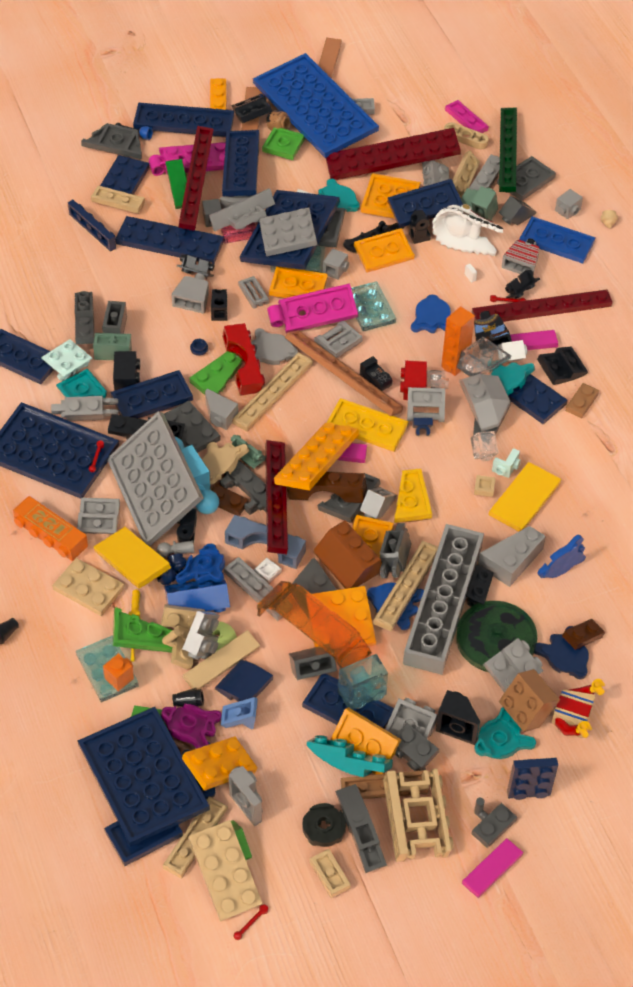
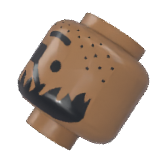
M272 110L266 117L267 127L271 131L274 127L277 129H288L290 127V118L284 111Z

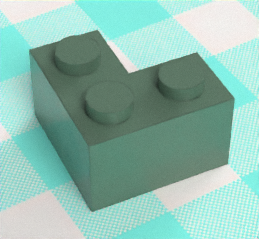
M481 186L479 190L467 188L461 198L462 203L469 205L473 212L492 221L498 210L496 192L489 187Z

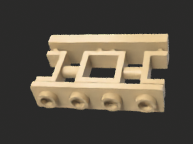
M432 769L431 772L424 770L421 775L422 781L404 782L403 772L396 774L395 771H387L383 778L396 862L405 861L406 858L414 859L416 856L415 848L433 847L435 857L442 856L443 858L448 857L451 850H453V839L449 837L448 833L450 821L449 817L445 816L444 810L446 808V798L441 793L443 781L441 775H438L437 769ZM430 786L432 797H420L419 790L428 789ZM411 790L412 798H404L400 804L399 791ZM427 806L429 822L411 823L409 807ZM437 827L439 838L427 839L426 831L435 830ZM417 831L418 840H409L407 844L405 832Z

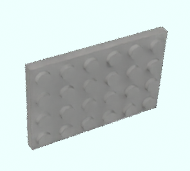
M160 411L151 417L108 458V463L142 540L148 546L156 542L204 499L166 417Z

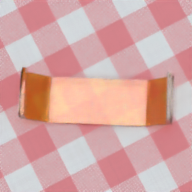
M280 581L257 604V615L259 617L267 609L275 610L332 655L344 673V683H347L371 657L372 652L356 628L334 611L327 608L319 599L297 583L291 584V582Z

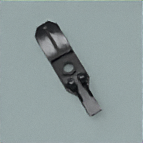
M380 221L378 227L366 233L361 232L359 236L353 239L345 240L343 246L348 251L354 253L357 252L354 247L355 241L400 228L397 222L392 225H386L384 221Z

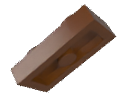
M215 484L211 489L219 497L218 507L231 514L240 516L245 509V503H249V499L218 484Z
M589 619L565 630L562 637L576 650L602 638L605 631L593 619Z

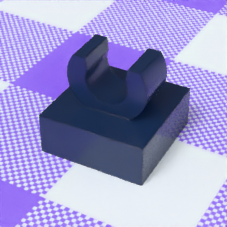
M414 418L412 426L417 428L415 431L416 436L420 435V429H425L426 436H429L430 428L433 425V418Z

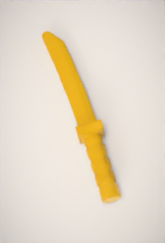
M135 589L132 591V604L129 615L132 616L134 614L141 619L139 611L140 591ZM131 648V662H134L135 649Z

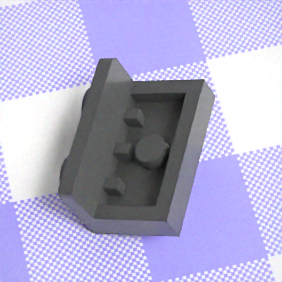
M408 723L395 735L401 739L395 755L400 759L402 757L408 761V766L414 771L426 770L425 767L439 753V749Z

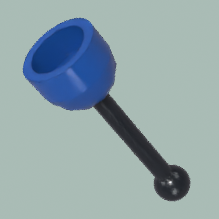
M116 123V124H115V125L122 126V127H127V128H131V129H136V128H132V127H128V126L121 125V123ZM143 126L140 129H136L141 138L145 140L151 139L153 134L152 127Z

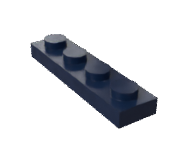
M73 199L69 201V215L110 252L116 249L115 235L111 231L109 232L101 222H98L91 213H88L81 204H78Z

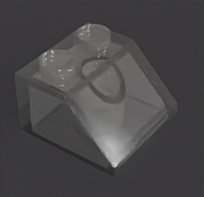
M482 337L461 351L457 368L470 377L477 374H486L511 359V355L485 337Z

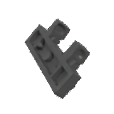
M239 460L231 474L229 471L224 473V478L220 480V486L226 489L236 486L245 492L251 499L249 503H245V511L249 515L258 509L266 512V484Z

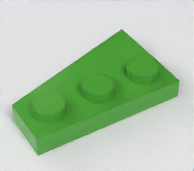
M227 351L189 378L190 383L204 395L206 389L219 394L225 389L229 379H232L241 367L242 359L235 353Z
M115 607L113 646L172 653V647L162 642L163 637L170 633L171 629L154 622L148 623L139 619L137 615L132 614L131 616L121 612L122 609Z

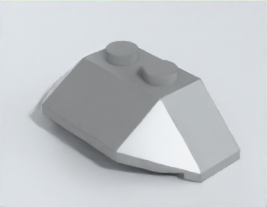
M477 374L459 380L481 432L498 427L510 405V400L499 376Z

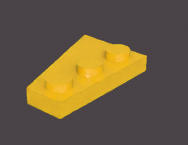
M421 468L403 470L394 523L431 519L432 510Z

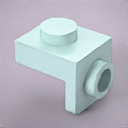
M513 448L506 461L495 457L492 471L509 478L513 470H517L521 463V459H519L520 451Z

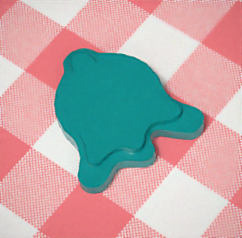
M328 179L327 186L318 190L319 195L339 197L340 203L337 208H345L347 212H356L360 208L354 191L346 186L339 185L334 179Z
M499 362L490 364L492 371L490 375L499 376L507 395L513 393V389L518 386L521 389L526 382V377L535 370V366L532 363L519 365L512 362L508 366H503Z
M502 707L495 719L486 722L480 728L474 750L479 756L506 759L513 756L519 750L534 749L536 740L533 737L520 734L523 730Z

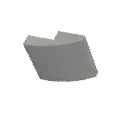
M81 498L77 529L83 533L114 534L117 532L120 499Z

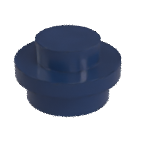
M195 339L190 345V350L194 355H204L208 351V344L203 339Z

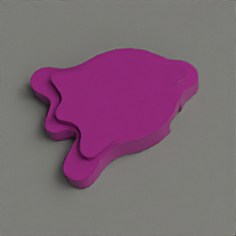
M184 704V707L163 708L161 718L165 721L168 731L172 736L180 741L193 744L197 749L209 745L205 736L213 737L215 735L216 728L214 724L220 722L222 714L218 710L205 711L197 706Z

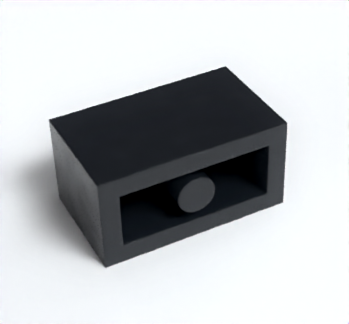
M136 351L114 352V391L140 383V372H137V370H140L141 364L140 359H137Z

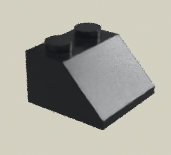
M447 690L438 711L436 731L475 745L480 725L476 712L468 697L463 696L459 692Z

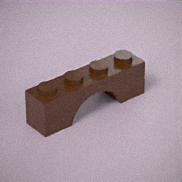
M326 472L310 491L287 487L289 500H308L315 492L328 491L337 494L345 502L363 503L367 493L365 473Z

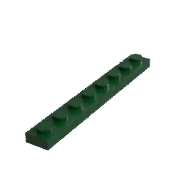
M517 107L501 108L499 192L509 193L516 192Z

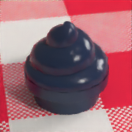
M174 554L167 557L170 566L177 574L183 571L186 565V558H183V554Z
M171 567V569L157 577V581L161 582L162 585H169L176 580L177 574Z

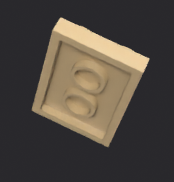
M78 558L73 560L52 585L54 591L101 617L125 589L124 583Z

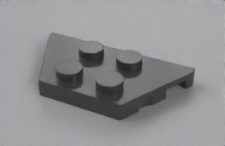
M106 123L99 130L94 131L92 137L87 140L85 138L81 140V146L142 159L139 135L136 129Z
M315 558L311 559L289 586V592L308 620L309 614L305 596L307 594L337 590Z

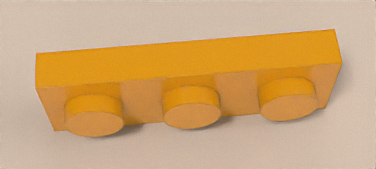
M226 78L210 79V108L226 110Z

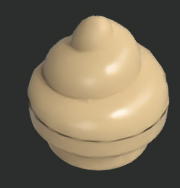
M605 210L602 212L601 221L606 227L611 228L618 220V215H616L614 210Z

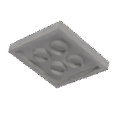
M309 208L259 219L266 257L317 245Z

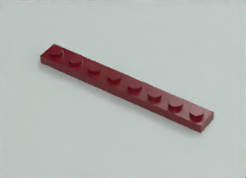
M197 126L178 228L196 229L213 128Z
M608 289L476 307L472 308V314L475 315L474 322L480 319L479 315L483 311H489L490 315L499 314L502 321L506 322L612 307V299Z
M266 440L267 552L287 555L286 486L276 485L274 477L286 465L285 442Z

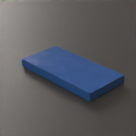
M532 216L519 240L526 242L529 238L533 239L536 242V246L541 250L583 264L596 237Z

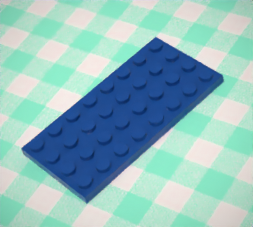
M306 53L253 78V84L279 111L287 113L290 122L324 158L379 131V126Z

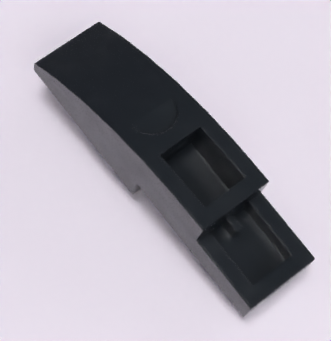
M111 414L108 434L124 436L128 440L148 420ZM167 420L174 436L182 440L185 424Z

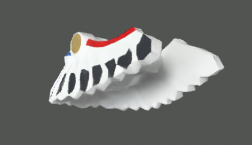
M467 204L462 206L451 205L443 208L432 221L433 234L436 235V241H439L441 245H446L448 249L453 248L462 252H475L477 255L482 253L483 255L495 256L497 251L488 241L487 237L479 236L482 226L499 233H503L504 230L500 225L494 224L492 221L473 212Z

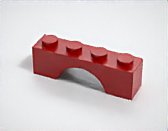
M245 323L224 326L222 338L226 351L239 355L245 363L244 367L237 371L235 380L240 396L259 393L262 390V386L265 385V378L260 373V362L255 357L256 349L250 341V330H247Z

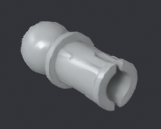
M193 540L179 543L173 541V545L165 542L160 543L157 547V553L163 558L170 556L171 553H194Z

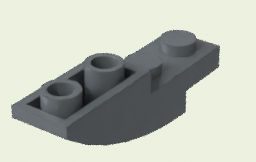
M81 291L75 293L76 344H92L95 336L93 292Z
M354 784L335 791L365 873L387 866L380 847L379 838L357 785Z

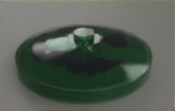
M485 601L484 605L478 603L472 606L460 618L456 632V642L462 656L471 665L486 672L488 671L483 664L517 638L520 641L524 640L527 642L532 656L538 639L535 624L530 616L521 608L504 601Z

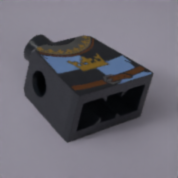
M489 311L480 313V319L474 322L476 343L480 354L498 349V345L501 343L512 342L509 330L499 314L490 315Z

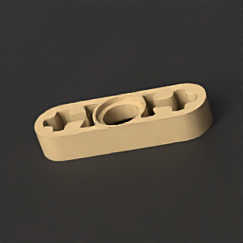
M453 122L445 125L444 129H455L458 142L480 150L487 148L489 139L487 135Z

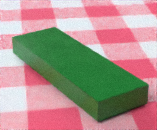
M182 159L165 161L175 209L182 208L187 183Z

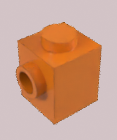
M119 653L103 665L105 679L117 691H120L134 679L132 662L128 658H123Z

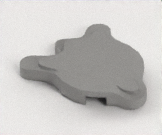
M262 328L255 330L256 339L251 344L255 346V357L259 359V362L279 365L280 361L285 359L286 361L291 360L298 353V350L285 336L267 333Z

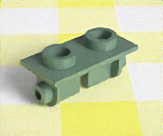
M233 435L231 437L233 446L247 445L249 452L240 459L253 469L265 461L262 451L248 444L240 435Z

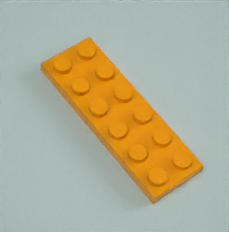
M324 423L274 477L275 484L310 491L358 437L359 429L348 425L341 426L334 423Z

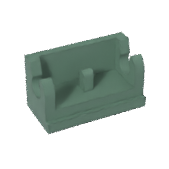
M95 333L93 342L94 360H114V352L132 351L131 334Z

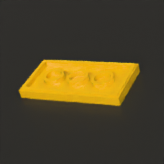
M341 398L327 423H334L335 425H348L358 428L359 435L356 439L395 452L408 426V421Z
M528 462L490 509L489 516L518 532L525 529L559 486L561 479Z
M123 527L94 546V550L98 555L138 589L171 569L170 563L126 527Z

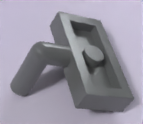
M479 797L476 799L474 813L482 821L472 830L471 834L488 848L517 821V816L502 803L490 814H487L483 810L485 800Z

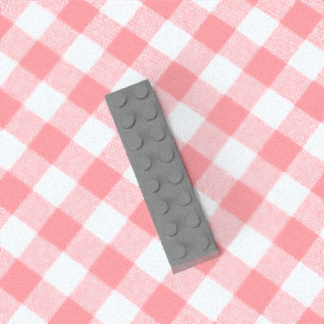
M449 524L445 525L404 650V665L440 675L443 674L464 607L466 594L481 552L484 533Z

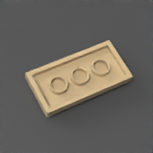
M230 820L188 836L220 922L262 905L261 898Z

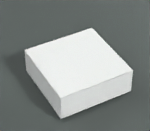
M266 558L254 571L269 584L282 572V568Z

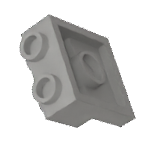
M197 611L182 648L189 652L188 656L199 660V658L206 659L216 652L219 637L212 633L218 627L220 615L214 612Z
M519 638L483 664L504 693L518 673L535 669L538 674L543 672L541 668L543 665L538 657L533 658L529 652L530 647L524 640L520 641Z
M399 698L385 730L396 735L408 723L428 739L435 727L438 715L435 714L436 710L428 706L421 708L416 706L417 702L409 698L404 700Z
M238 766L229 774V793L251 823L256 826L262 822L263 812L261 808L262 799L256 789L257 780L251 771H247L244 766Z

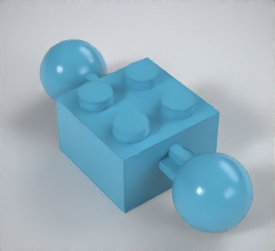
M175 437L204 498L195 507L203 514H211L219 506V497L214 491L210 490V471L193 445L184 448L182 440Z

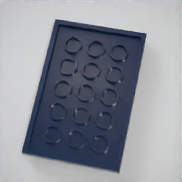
M276 190L273 196L275 204L266 208V215L273 216L284 212L309 208L317 245L266 257L260 222H258L239 256L240 261L305 270L340 203V198Z
M21 402L0 430V466L81 499L107 464L109 456L118 448L119 440ZM102 440L104 447L100 450L95 466L96 471L92 473L89 471V467L93 463L97 450V441Z
M152 707L77 740L130 847L210 810V805L190 769L183 761L182 755L156 707Z

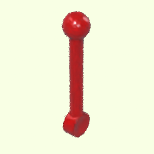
M491 295V296H490V301H491V302H496V301H506V302L526 301L525 298H521V299H511V298H501V297H497L496 295Z
M102 440L97 441V450L93 463L89 467V471L92 473L96 471L97 459L101 448L104 447Z
M265 904L261 905L259 912L240 931L234 933V939L240 940L242 934L262 914H267L268 906Z

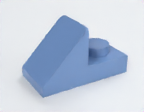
M253 697L223 706L221 726L229 728L243 724L252 730L256 718L257 698Z

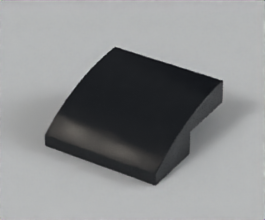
M262 94L231 105L241 123L272 112L271 106L266 102L265 96Z
M572 346L559 347L554 353L539 354L537 358L553 385L578 379L588 373Z

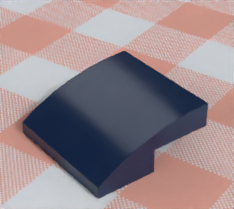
M240 660L215 687V690L229 700L234 698L238 702L257 697L273 680V675L255 664Z

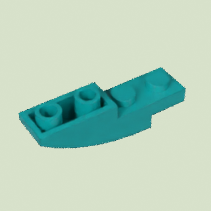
M316 735L315 738L307 741L306 746L319 758L331 766L352 775L365 777L372 773V771L385 773L392 768V759H386V756L381 754L370 756L366 755L364 751H354V744L347 743L345 739L329 740L327 736Z

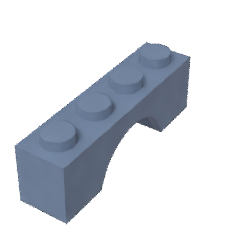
M234 515L225 530V543L242 550L255 543L267 544V527L265 524L256 523L246 517ZM288 534L287 555L278 554V563L297 569L306 552V540Z

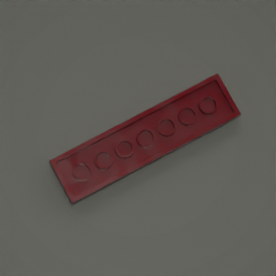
M449 128L333 152L326 157L330 179L339 180L461 155V149L455 129Z

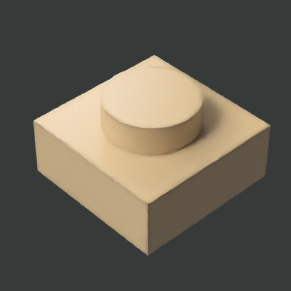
M477 475L474 495L493 497L495 477Z

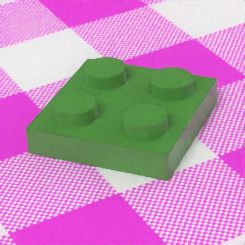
M274 127L262 146V152L293 160L305 137L298 132Z

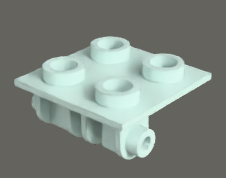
M71 339L41 357L59 373L57 377L60 381L66 380L71 374L74 375L82 368L87 367L90 360L93 359Z

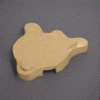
M215 442L207 445V454L203 457L202 461L210 471V485L222 479L221 475L227 471L230 474L234 471L239 459L249 452L246 444L235 447L231 443H226L221 448Z

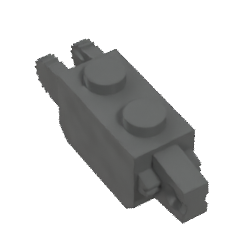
M398 523L395 530L386 531L380 550L382 563L380 568L381 578H387L389 572H392V576L397 578L400 572H403L412 545L405 523Z

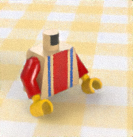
M595 679L591 685L561 691L560 700L552 710L554 712L552 723L563 735L578 736L580 738L588 737L587 730H592L588 719L596 696L594 693L596 692L598 695L604 694L602 686H605V683L601 679Z

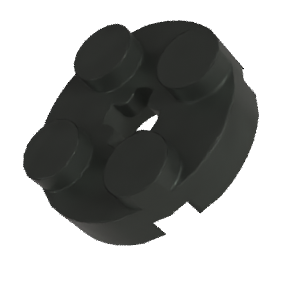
M316 804L303 817V833L313 846H332L343 839L346 830L345 817L341 810L339 812L331 804ZM321 821L330 824L326 829H322L318 825H321Z

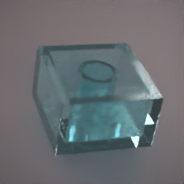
M374 654L339 669L338 692L347 708L359 709L365 706L366 703L373 700L378 701L386 695L388 672L378 655Z

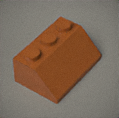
M346 520L329 529L313 550V553L345 589L358 587L380 574L381 559Z

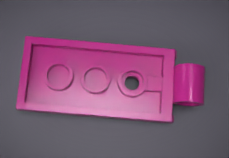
M226 142L211 143L206 171L224 170ZM194 145L159 147L161 155H152L149 158L152 174L155 176H160L164 172L167 174L165 161L182 159L185 173H188Z
M350 283L280 299L278 301L279 305H272L267 308L271 326L280 327L285 324L286 334L296 330H306L358 317ZM300 311H305L306 314H305V315H300L299 312H300Z

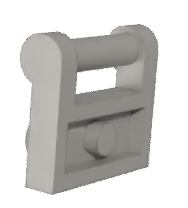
M343 320L322 336L318 335L315 337L314 341L337 358L361 343L363 337Z
M408 387L407 421H412L414 418H433V420H438V422H444L445 389ZM413 407L439 408V413L413 412Z

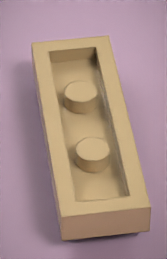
M97 186L91 196L92 202L139 214L145 203L144 197L102 186Z

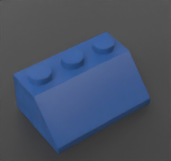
M225 579L219 583L207 580L199 584L196 581L164 586L167 605L204 609L205 611L214 610V612H223L226 608L230 607Z

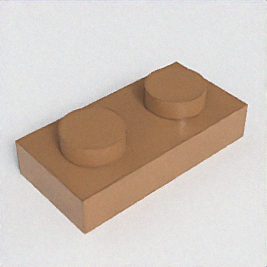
M582 383L566 406L565 411L582 419L598 396L599 390Z

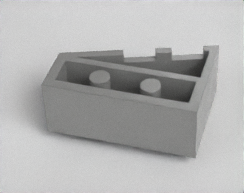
M528 526L480 552L478 565L493 572V577L510 587L543 550L546 536Z

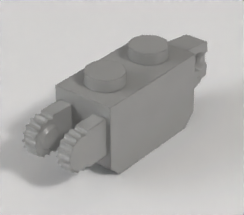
M102 396L65 397V400H61V404H51L52 414H61L62 418H66L69 421L102 420L104 416L118 415V410H104V405L118 404V399L103 398Z

